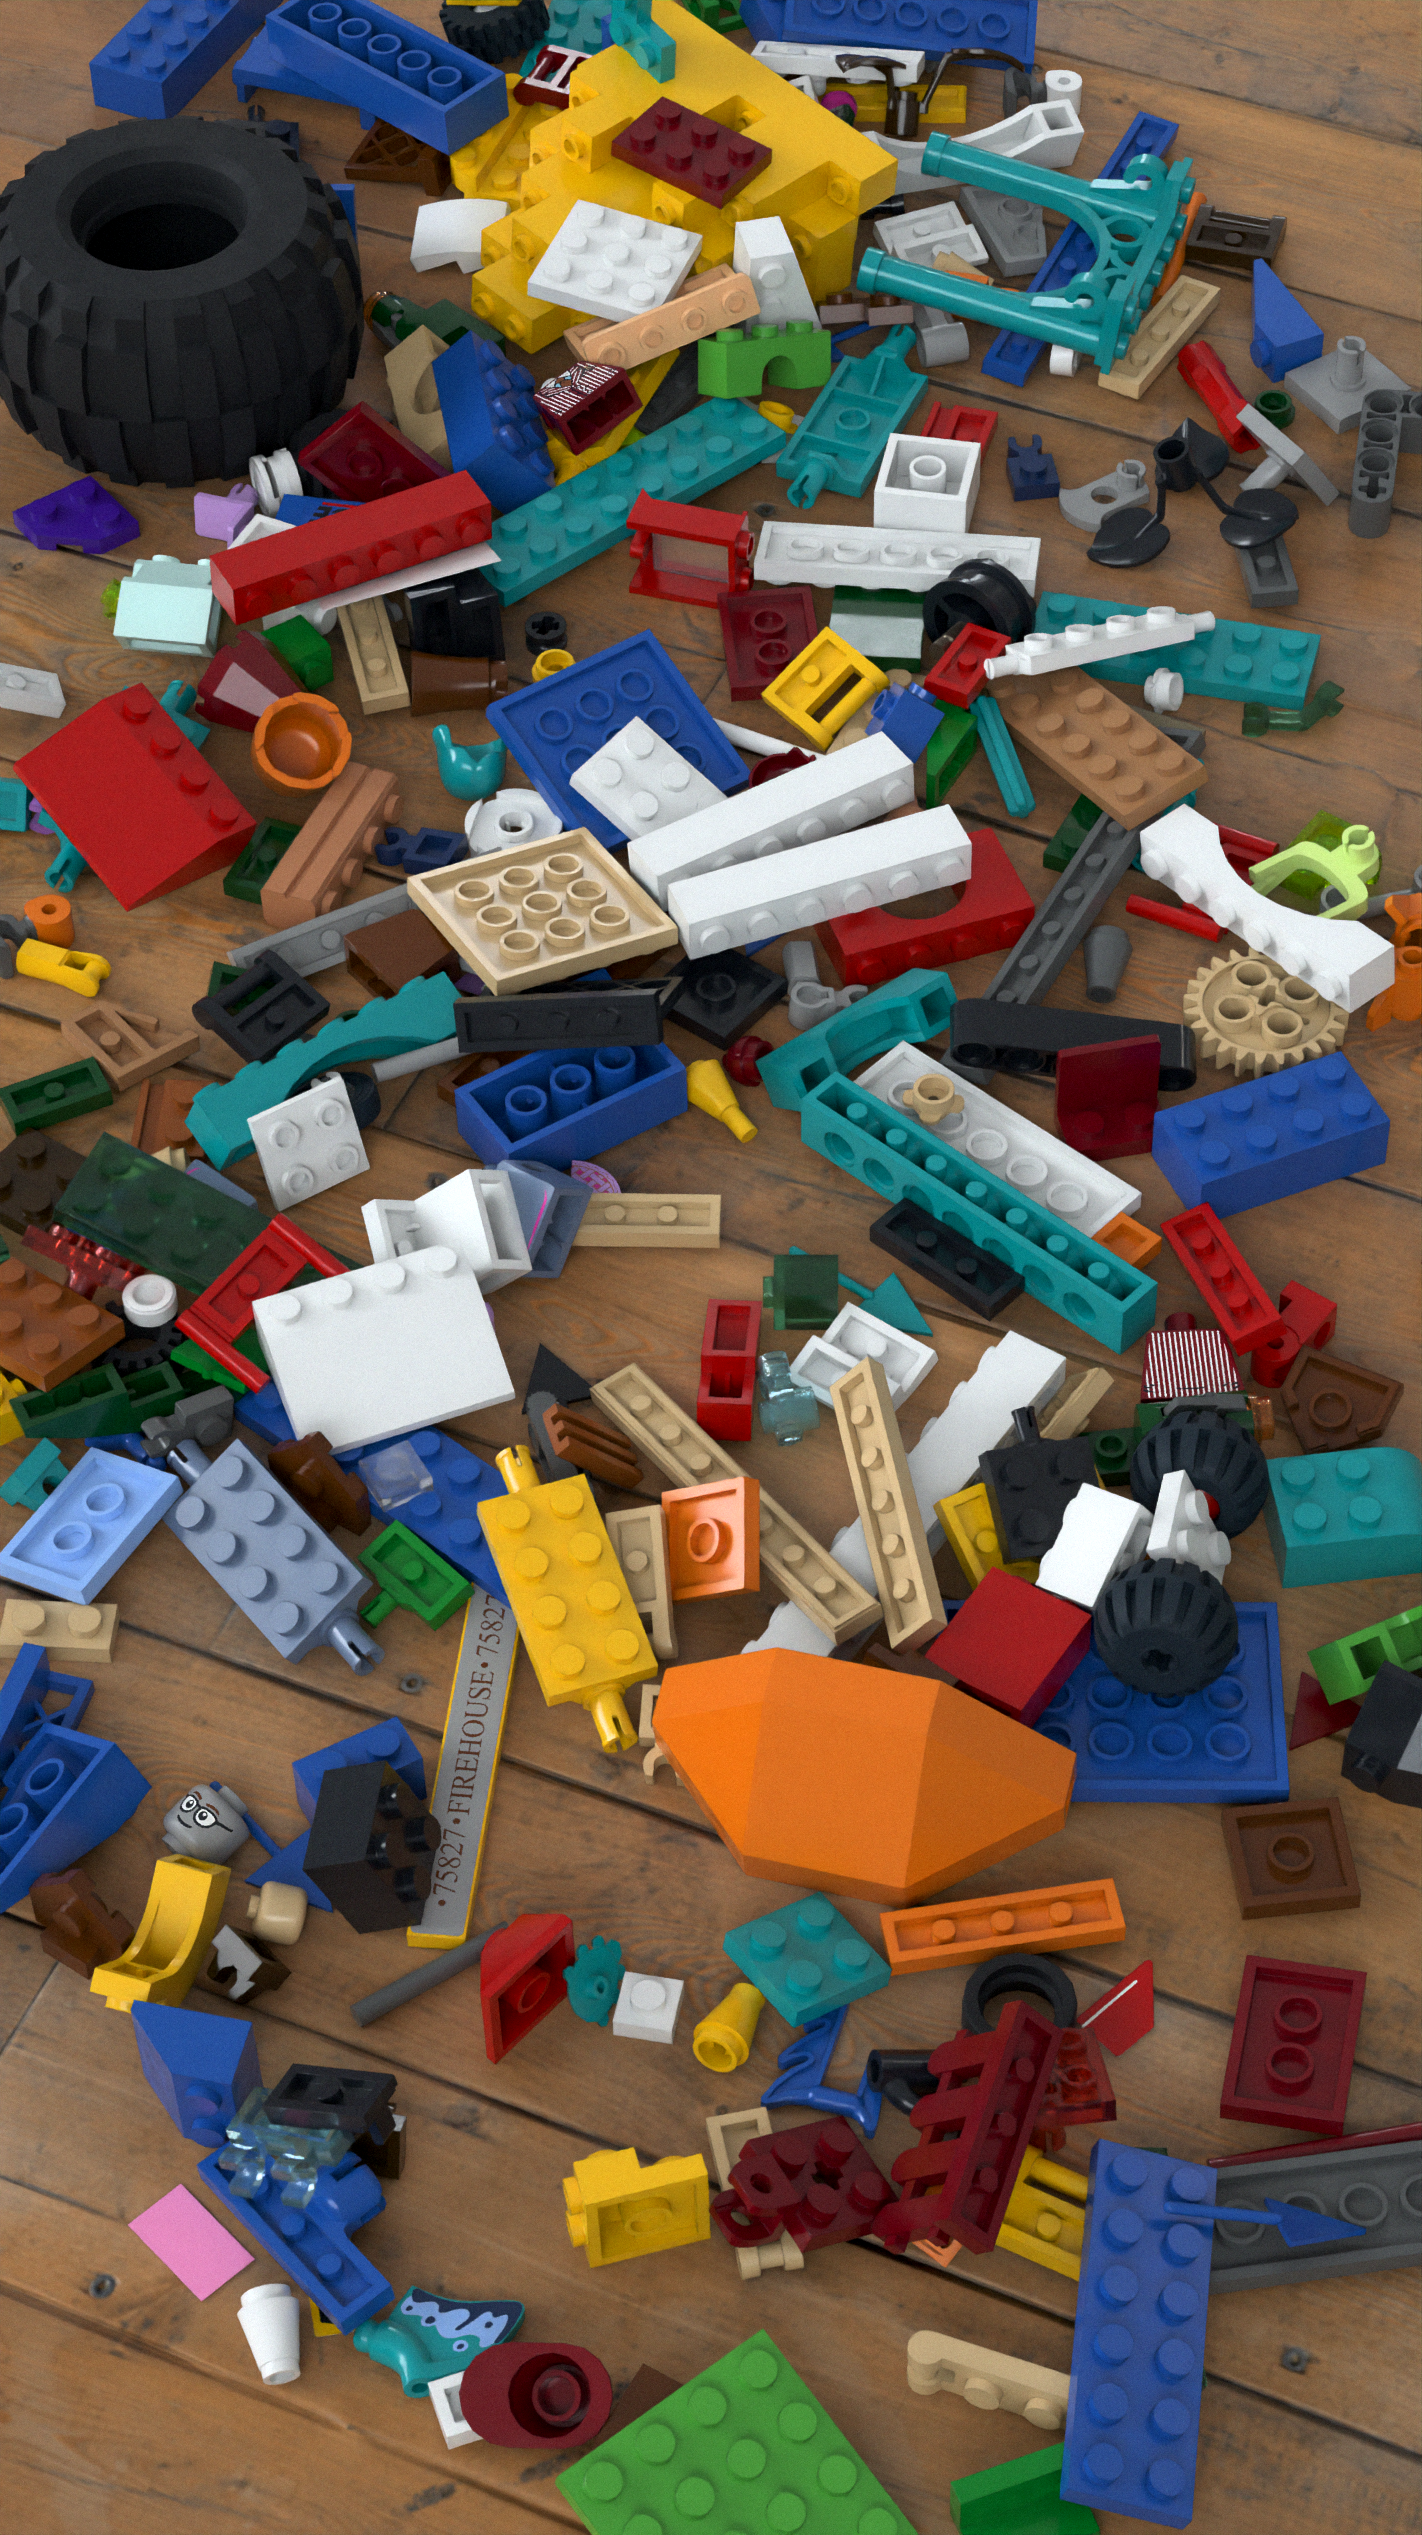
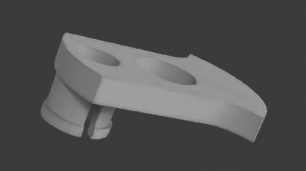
M1127 459L1124 460V464L1118 463L1115 472L1081 488L1072 490L1060 488L1058 505L1062 516L1079 529L1097 533L1105 521L1115 513L1149 502L1150 492L1144 481L1146 474L1145 465L1138 460ZM1099 495H1108L1116 500L1112 503L1102 504L1094 501L1093 498Z

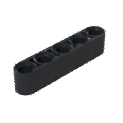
M979 998L963 999L950 1007V1057L959 1065L1056 1078L1057 1052L1059 1050L1157 1034L1161 1042L1158 1091H1183L1196 1083L1195 1033L1185 1025Z

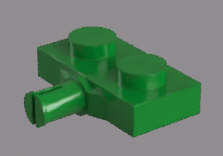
M397 1519L356 1557L361 1566L378 1581L382 1589L377 1596L358 1612L373 1629H376L399 1606L404 1610L415 1613L431 1629L436 1631L475 1593L470 1583Z

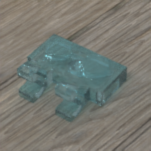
M255 2086L225 2129L231 2145L218 2158L221 2169L237 2171L235 2177L228 2185L231 2194L253 2199L263 2182L266 2157L268 2154L280 2156L270 2168L273 2179L288 2182L287 2187L280 2196L283 2205L305 2209L315 2192L317 2169L320 2164L337 2167L353 2142L347 2141L341 2130L325 2128L314 2130L270 2124L262 2105L274 2089Z

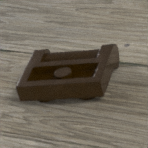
M1201 203L1186 242L1185 259L1197 260L1206 264L1240 267L1253 271L1254 260L1262 258L1272 269L1279 246L1283 243L1285 237L1287 217L1273 215L1272 219L1231 213L1215 210V205Z

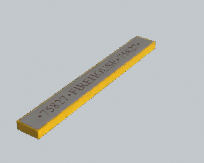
M471 1582V1586L475 1593L468 1599L429 1810L431 1815L441 1825V1844L435 1853L431 1873V1893L425 1902L421 1925L410 1926L407 1929L406 1936L409 1947L452 1950L469 1940L522 1637L513 1611L473 1582Z

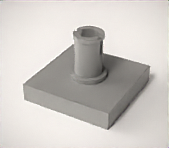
M1345 336V341L1342 338L1339 339L1336 351L1286 372L1284 378V388L1338 435L1360 425L1363 399L1370 391L1376 389L1411 391L1412 389L1366 350V342L1357 336Z
M1249 403L1236 416L1263 447L1268 456L1239 485L1243 491L1255 488L1274 490L1288 475L1298 480L1326 506L1340 494L1310 457Z

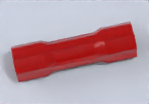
M1202 340L1196 344H1187L1177 355L1179 358L1177 370L1188 386L1199 394L1217 420L1218 429L1232 449L1240 454L1248 450H1257L1261 445L1236 418L1249 402L1244 399L1227 375L1226 366L1213 347Z

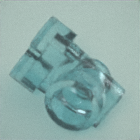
M773 1351L766 1353L757 1359L759 1370L756 1372L761 1395L765 1398V1401L758 1402L761 1426L764 1434L775 1433L778 1446L794 1445L802 1441L804 1431L820 1428V1417L815 1394L811 1386L793 1389L786 1352Z

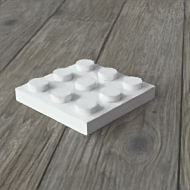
M578 199L528 280L527 296L621 323L673 300L702 250L703 235Z

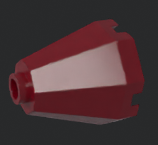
M243 629L235 636L242 642L235 648L228 644L224 645L217 652L199 682L197 695L204 699V703L196 702L195 711L211 722L254 733L259 719L269 705L275 703L280 698L292 696L294 693L310 692L272 641L259 632Z

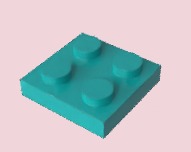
M820 1891L726 1932L722 1948L793 2028L888 1986L892 1971L891 1967Z

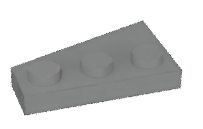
M975 185L961 187L959 203L971 223H973L1003 276H1020L1039 272L1047 259L1045 225H1043L1042 219L1043 206Z

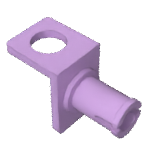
M238 483L230 490L227 497L202 492L197 493L194 497L196 534L227 541L228 549L254 518V508L259 500L256 490L249 484H246L245 488L241 491L243 483Z

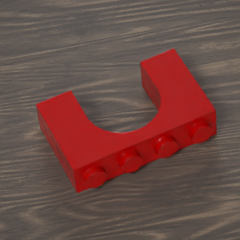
M991 827L967 833L972 842L971 879L950 885L959 903L948 912L928 919H905L891 915L878 906H874L857 913L846 914L813 925L844 988L850 985H873L897 978L913 968L931 969L1015 947L1035 916V905Z

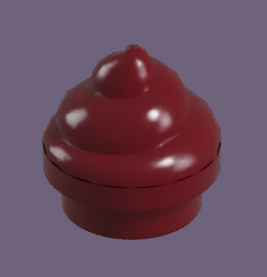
M743 1036L729 1047L728 1052L723 1055L721 1062L733 1080L746 1087H756L763 1082V1079L755 1061L774 1051L771 1043L763 1041L758 1036Z

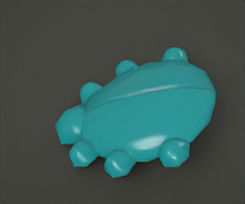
M596 1935L591 1940L593 1949L589 1950L586 1944L578 1945L576 1949L578 1960L572 1967L567 1966L563 1970L562 1976L567 1982V1998L573 2012L586 2022H597L599 2026L603 2027L608 2024V2011L611 2009L612 2004H617L620 1994V1990L617 1988L618 1981L623 1980L626 1969L624 1965L618 1964L622 1956L620 1942L610 1939L605 1943L603 1936Z

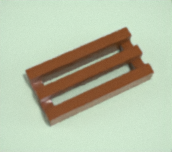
M557 1403L553 1404L542 1414L557 1457L628 1489L634 1488L644 1479L642 1470L634 1467L638 1463L636 1454L628 1451L632 1446L629 1437Z

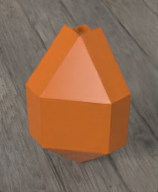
M779 1647L666 1668L651 1721L656 1744L745 1875L902 1909H908L1063 1830L1077 1776V1753L941 1680Z

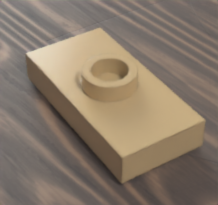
M1096 1367L1069 1376L1036 1417L1041 1438L1053 1440L1070 1439L1076 1437L1087 1427L1090 1421L1087 1415L1114 1382L1113 1378L1103 1367Z

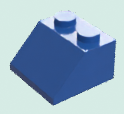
M134 2000L130 2011L144 2076L183 2137L192 2139L204 2147L220 2148L245 2129L249 2131L263 2089L252 2022Z

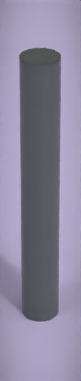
M506 1921L497 1924L351 2005L350 2011L354 2020L360 2027H363L480 1962L481 1952L488 1938L500 1928L506 1929L509 1924Z

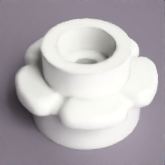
M1158 668L1154 675L1149 676L1145 682L1144 698L1146 703L1154 707L1155 713L1162 714L1163 710L1177 711L1179 709L1184 692L1181 674L1170 672L1168 668Z

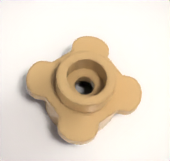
M941 1074L921 1076L915 1081L913 1089L906 1090L902 1098L904 1106L913 1108L920 1115V1122L927 1126L939 1124L940 1120L950 1113H960L965 1105L964 1098L961 1095L955 1094L953 1082Z

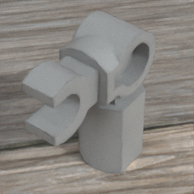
M790 941L784 946L782 958L788 994L790 995L788 1020L794 1027L808 1031L867 996V987L863 985H850L842 991H834L833 987H823L815 945L811 941Z

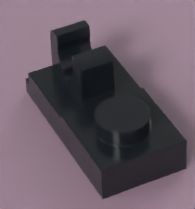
M293 2063L262 2107L272 2125L321 2130L322 2128L341 2130L344 2138L349 2142H356L360 2135L368 2130L375 2144L383 2145L396 2127L387 2102L396 2091L395 2087L398 2083L394 2074Z

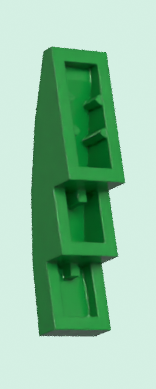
M937 699L935 706L944 712L945 715L927 743L926 809L928 810L940 805L977 752L978 716L970 714L969 708L965 709Z

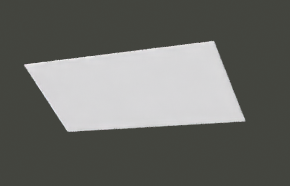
M481 542L316 598V601L325 611L502 560L486 542Z

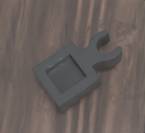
M220 1385L175 1402V1413L173 1415L153 1417L141 1424L142 1430L149 1439L140 1441V1445L150 1458L155 1459L166 1455L176 1445L186 1439L195 1440L199 1447L202 1448L231 1437L233 1396L224 1385Z

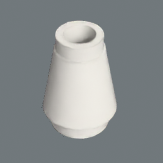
M267 2284L248 2290L241 2296L242 2308L238 2311L237 2316L259 2371L262 2374L263 2383L278 2385L295 2380L301 2374L299 2367V2300L292 2297L291 2289L286 2284Z

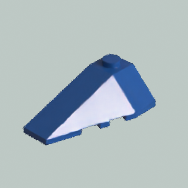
M45 1722L9 1766L2 1780L8 1790L0 1804V1914L30 1894L29 1887L41 1874L61 1872L117 1832L122 1824L134 1815L138 1804L152 1786L115 1742Z

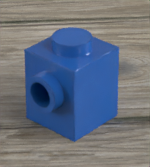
M894 682L889 691L884 689L876 698L871 709L873 718L864 732L872 736L882 731L915 764L945 713L933 705L937 696L914 682L911 683L908 689Z

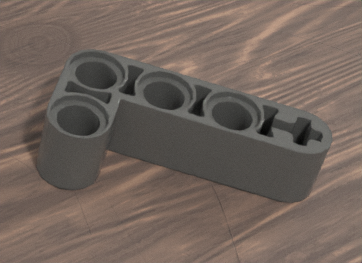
M1376 389L1364 396L1348 518L1350 531L1358 537L1374 539L1388 532L1398 452L1422 454V392Z

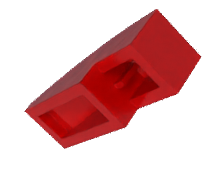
M709 1299L701 1350V1375L697 1396V1424L713 1440L751 1441L759 1364L762 1301Z

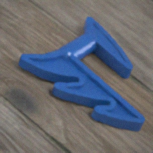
M848 2003L803 2024V2030L808 2035L788 2047L778 2057L779 2069L785 2070L791 2066L795 2067L776 2079L761 2097V2107L766 2106L767 2111L787 2105L809 2106L817 2110L843 2115L857 2121L861 2125L865 2137L872 2139L875 2137L878 2128L882 2093H873L869 2088L867 2065L857 2094L823 2086L849 2011Z

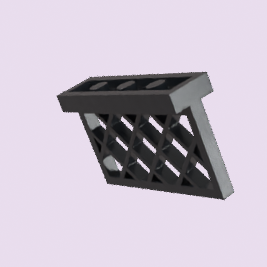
M684 976L550 982L522 990L517 994L495 996L486 987L478 997H460L453 1003L459 1053L660 1045L664 1039L662 1021L686 991Z

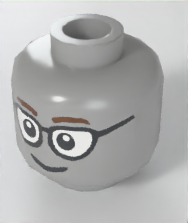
M197 1785L164 1816L163 1826L167 1834L161 1840L173 1854H181L222 1865L249 1837L248 1826L241 1818L249 1809L225 1785L218 1792L207 1785Z

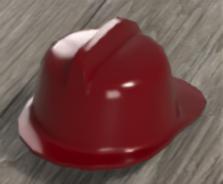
M509 2342L493 2345L475 2356L463 2373L459 2398L462 2414L472 2431L491 2444L508 2448L566 2449L582 2446L599 2434L610 2416L613 2391L610 2375L601 2360L584 2347L567 2343Z

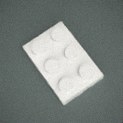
M637 716L574 772L569 782V785L632 841L728 799L725 794Z

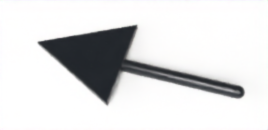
M540 1343L522 1415L527 1414L525 1402H527V1397H530L531 1393L534 1394L536 1391L542 1392L543 1390L544 1392L550 1391V1394H555V1398H558L561 1406L569 1409L567 1404L592 1399L589 1390L592 1386ZM580 1467V1475L585 1474V1477L588 1476L591 1480L592 1473Z

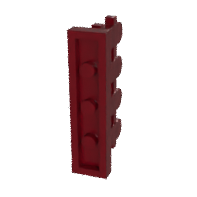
M1022 1999L1004 2004L995 2031L975 2035L969 2029L958 2030L954 2040L942 2043L930 2056L927 2066L928 2071L938 2078L940 2082L936 2093L922 2097L910 2113V2125L922 2133L918 2146L902 2152L892 2166V2180L903 2187L899 2202L884 2206L878 2212L872 2224L873 2234L885 2242L883 2247L892 2254L905 2253L908 2243L925 2239L937 2247L948 2245L950 2236L976 2255L993 2252L1064 2035V2031ZM980 2076L978 2084L961 2087L964 2079ZM962 2130L960 2138L943 2141L945 2133ZM944 2184L941 2193L924 2196L926 2188Z

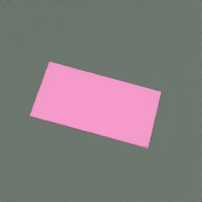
M179 2184L128 2224L201 2302L255 2260L182 2184Z

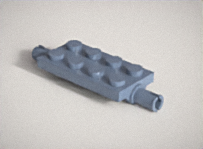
M237 1438L214 1463L204 1454L195 1440L186 1439L176 1445L187 1459L182 1460L172 1450L167 1457V1463L172 1469L177 1471L190 1488L161 1519L285 1659L297 1665L311 1649L325 1645L334 1647L352 1667L356 1675L365 1676L371 1673L375 1668L363 1654L366 1657L370 1655L377 1664H380L385 1656V1651L359 1625V1616L356 1613L358 1600L374 1583L254 1451Z

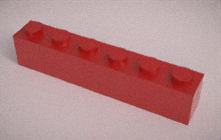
M464 470L210 555L212 592L237 626L492 539L491 502L470 474Z

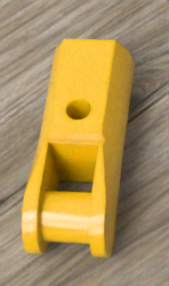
M30 938L25 940L18 950L16 957V968L19 973L67 987L86 997L95 996L100 990L99 981L107 979L112 971L109 962L98 954L70 951Z

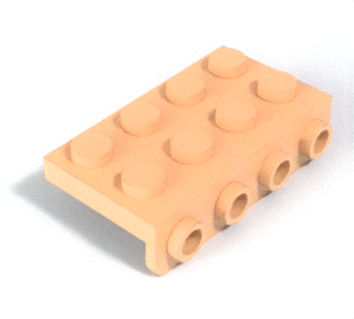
M724 263L684 280L673 300L621 323L598 316L563 331L568 348L579 362L588 361L618 366L627 370L716 332L717 329L726 328L761 313L751 279L743 272L736 274L727 263Z

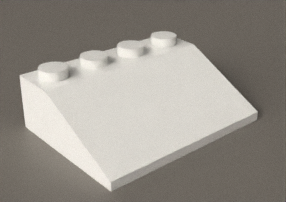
M459 1238L252 1301L258 1342L297 1440H302L309 1433L319 1431L333 1446L328 1452L331 1456L515 1399V1391L477 1279Z

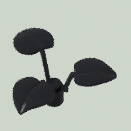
M1187 417L1172 437L1160 441L1153 451L1156 461L1155 484L1158 489L1157 510L1155 514L1152 515L1149 510L1138 507L1124 509L1115 513L1098 530L1094 542L1086 554L1091 561L1111 568H1131L1153 560L1166 548L1171 538L1169 529L1160 524L1165 518L1166 489L1178 493L1186 492L1194 487L1196 482L1201 485L1220 512L1228 515L1220 524V533L1225 542L1235 548L1254 549L1272 542L1296 523V520L1299 519V513L1295 504L1279 492L1264 488L1245 490L1237 496L1233 507L1227 505L1209 481L1218 477L1228 465L1230 460L1228 447L1221 438L1206 431Z

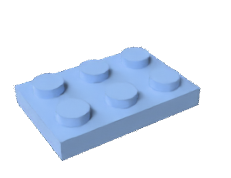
M91 1447L0 1552V1575L72 1602L89 1605L184 1492L179 1477Z

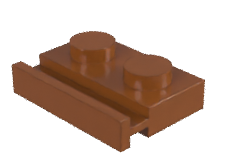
M143 1079L129 1149L130 1165L168 1146H172L173 1150L185 1148L191 1163L198 1159L207 1164V1154L184 1121L194 1104L192 1099L195 1094L207 1085L217 1081L166 1079L165 1084H151V1079Z

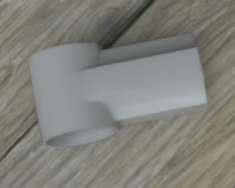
M909 301L913 305V323L910 324L917 337L916 348L921 366L923 368H930L968 361L969 341L963 322H954L951 313Z

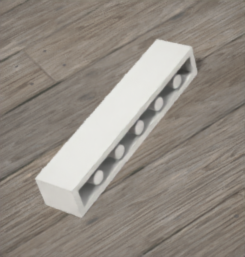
M882 731L628 842L630 876L665 912L669 910L667 884L831 838L914 801L913 762Z
M943 805L667 884L669 918L678 926V938L689 959H696L806 926H812L832 918L857 913L867 908L971 879L972 842L950 805Z

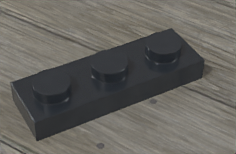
M905 1197L870 1226V1241L989 1322L1025 1291L1024 1276Z

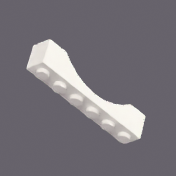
M1063 99L1029 105L1015 115L991 127L965 136L952 138L951 140L1043 168L1052 169L1072 165L1084 135V130L1070 100ZM875 131L861 133L898 159L894 195L965 183L941 175L939 178L921 173V164L927 142L900 141L885 137Z
M1186 804L1179 806L1140 832V861L1142 869L1150 878L1159 880L1176 892L1183 901L1195 905L1212 917L1219 926L1228 928L1244 939L1251 948L1264 953L1280 964L1288 974L1297 976L1316 989L1324 999L1333 1001L1351 1013L1395 983L1393 944L1359 921L1334 920L1304 914L1281 906L1257 893L1237 875L1228 863L1220 844L1218 826Z

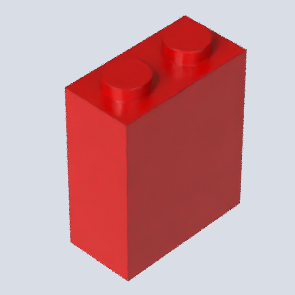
M993 1566L924 1657L959 1679L956 1686L957 1690L1031 1729L1089 1651L1092 1615L1084 1612L1071 1601L1060 1600L1034 1587L1023 1577L1010 1575Z

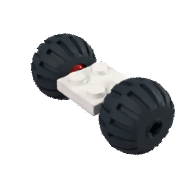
M1194 1410L1180 1412L1176 1416L1171 1415L1153 1426L1145 1434L1133 1453L1129 1468L1130 1490L1133 1500L1143 1505L1154 1515L1146 1550L1151 1559L1138 1562L1116 1576L1100 1597L1094 1614L1095 1641L1108 1670L1125 1686L1132 1684L1134 1691L1148 1695L1149 1692L1156 1693L1158 1698H1172L1175 1694L1178 1697L1195 1694L1220 1677L1230 1663L1238 1643V1620L1235 1606L1226 1589L1222 1586L1225 1566L1231 1561L1229 1540L1238 1536L1253 1524L1266 1502L1269 1491V1473L1266 1458L1253 1435L1246 1428H1241L1237 1421L1227 1416L1221 1419L1217 1417V1413L1202 1411L1201 1415H1197Z

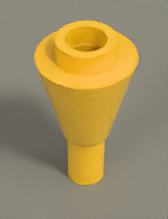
M716 1059L698 1060L686 1068L687 1100L720 1122H724L742 1143L753 1139L758 1129L739 1109V1103L719 1061Z

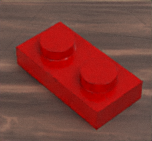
M968 622L924 679V689L936 695V699L968 709L990 680L986 676L985 660L1006 656L1005 645L1011 644V637Z

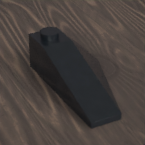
M1385 1660L1373 1680L1346 1739L1341 1776L1349 1779L1362 1791L1375 1793L1393 1803L1422 1809V1679Z

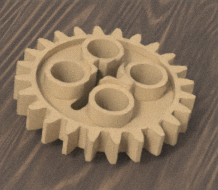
M1249 947L1248 956L1242 957L1237 951L1232 949L1229 950V962L1226 963L1214 956L1211 960V970L1199 967L1197 969V980L1188 981L1187 994H1184L1183 1025L1188 1026L1194 1031L1196 1045L1201 1044L1200 1057L1206 1058L1216 1054L1215 1068L1221 1069L1231 1063L1235 1065L1234 1076L1236 1077L1242 1075L1246 1069L1253 1070L1255 1079L1263 1077L1265 1071H1271L1273 1074L1335 1053L1336 1046H1343L1345 1031L1348 1029L1349 1012L1333 1001L1324 999L1316 989L1297 976L1288 974L1280 964L1267 955H1260L1258 951Z

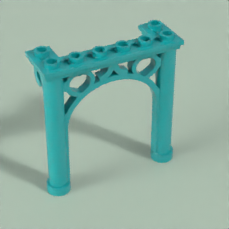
M932 131L924 151L921 173L939 178L940 175L1063 213L1078 223L1089 235L1096 249L1097 261L1089 272L1075 275L1066 287L1046 292L1026 293L996 288L888 255L887 251L869 246L860 265L856 289L875 295L878 291L1094 356V364L1101 366L1100 373L1109 375L1116 359L1124 360L1129 348L1131 335H1136L1143 311L1147 312L1154 287H1159L1165 265L1170 263L1176 242L1181 240L1188 219V215L1181 213L1183 203H1190L1196 185V178L1190 177L1193 159L1185 157L1183 162L1175 160L1169 171L1167 165L1157 156L1141 154L1135 156L1129 162L1124 172L1123 180L1094 179L1091 182L952 141L951 135ZM1139 175H1147L1152 181L1136 180ZM1127 234L1134 237L1136 241L1122 242L1113 238L1112 235ZM1135 261L1133 267L1124 263Z

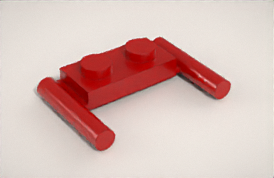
M1212 822L1218 826L1220 844L1228 863L1245 883L1252 886L1254 883L1249 879V868L1277 855L1280 844ZM1132 893L1126 904L1127 913L1219 943L1223 935H1227L1230 931L1226 927L1219 926L1212 917L1195 905L1185 901L1181 909Z
M280 1212L192 1306L178 1317L174 1325L258 1395L268 1385L271 1377L233 1346L255 1323L252 1301L284 1292L303 1272L307 1263L326 1278L347 1273L351 1270Z

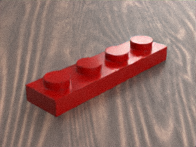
M1207 1201L1160 1224L1166 1241L1239 1357L1254 1349L1261 1348L1270 1341L1288 1333L1281 1315Z

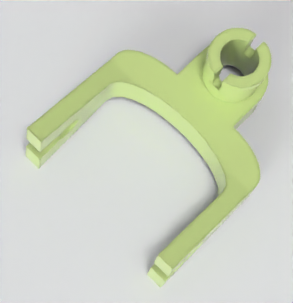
M1364 825L1350 826L1342 834V845L1331 852L1313 842H1300L1250 867L1249 879L1254 883L1250 887L1265 897L1295 870H1310L1329 881L1346 900L1317 916L1334 920L1356 921L1368 910V891L1364 883L1374 877L1379 869V851L1374 844V832L1368 833L1369 827Z

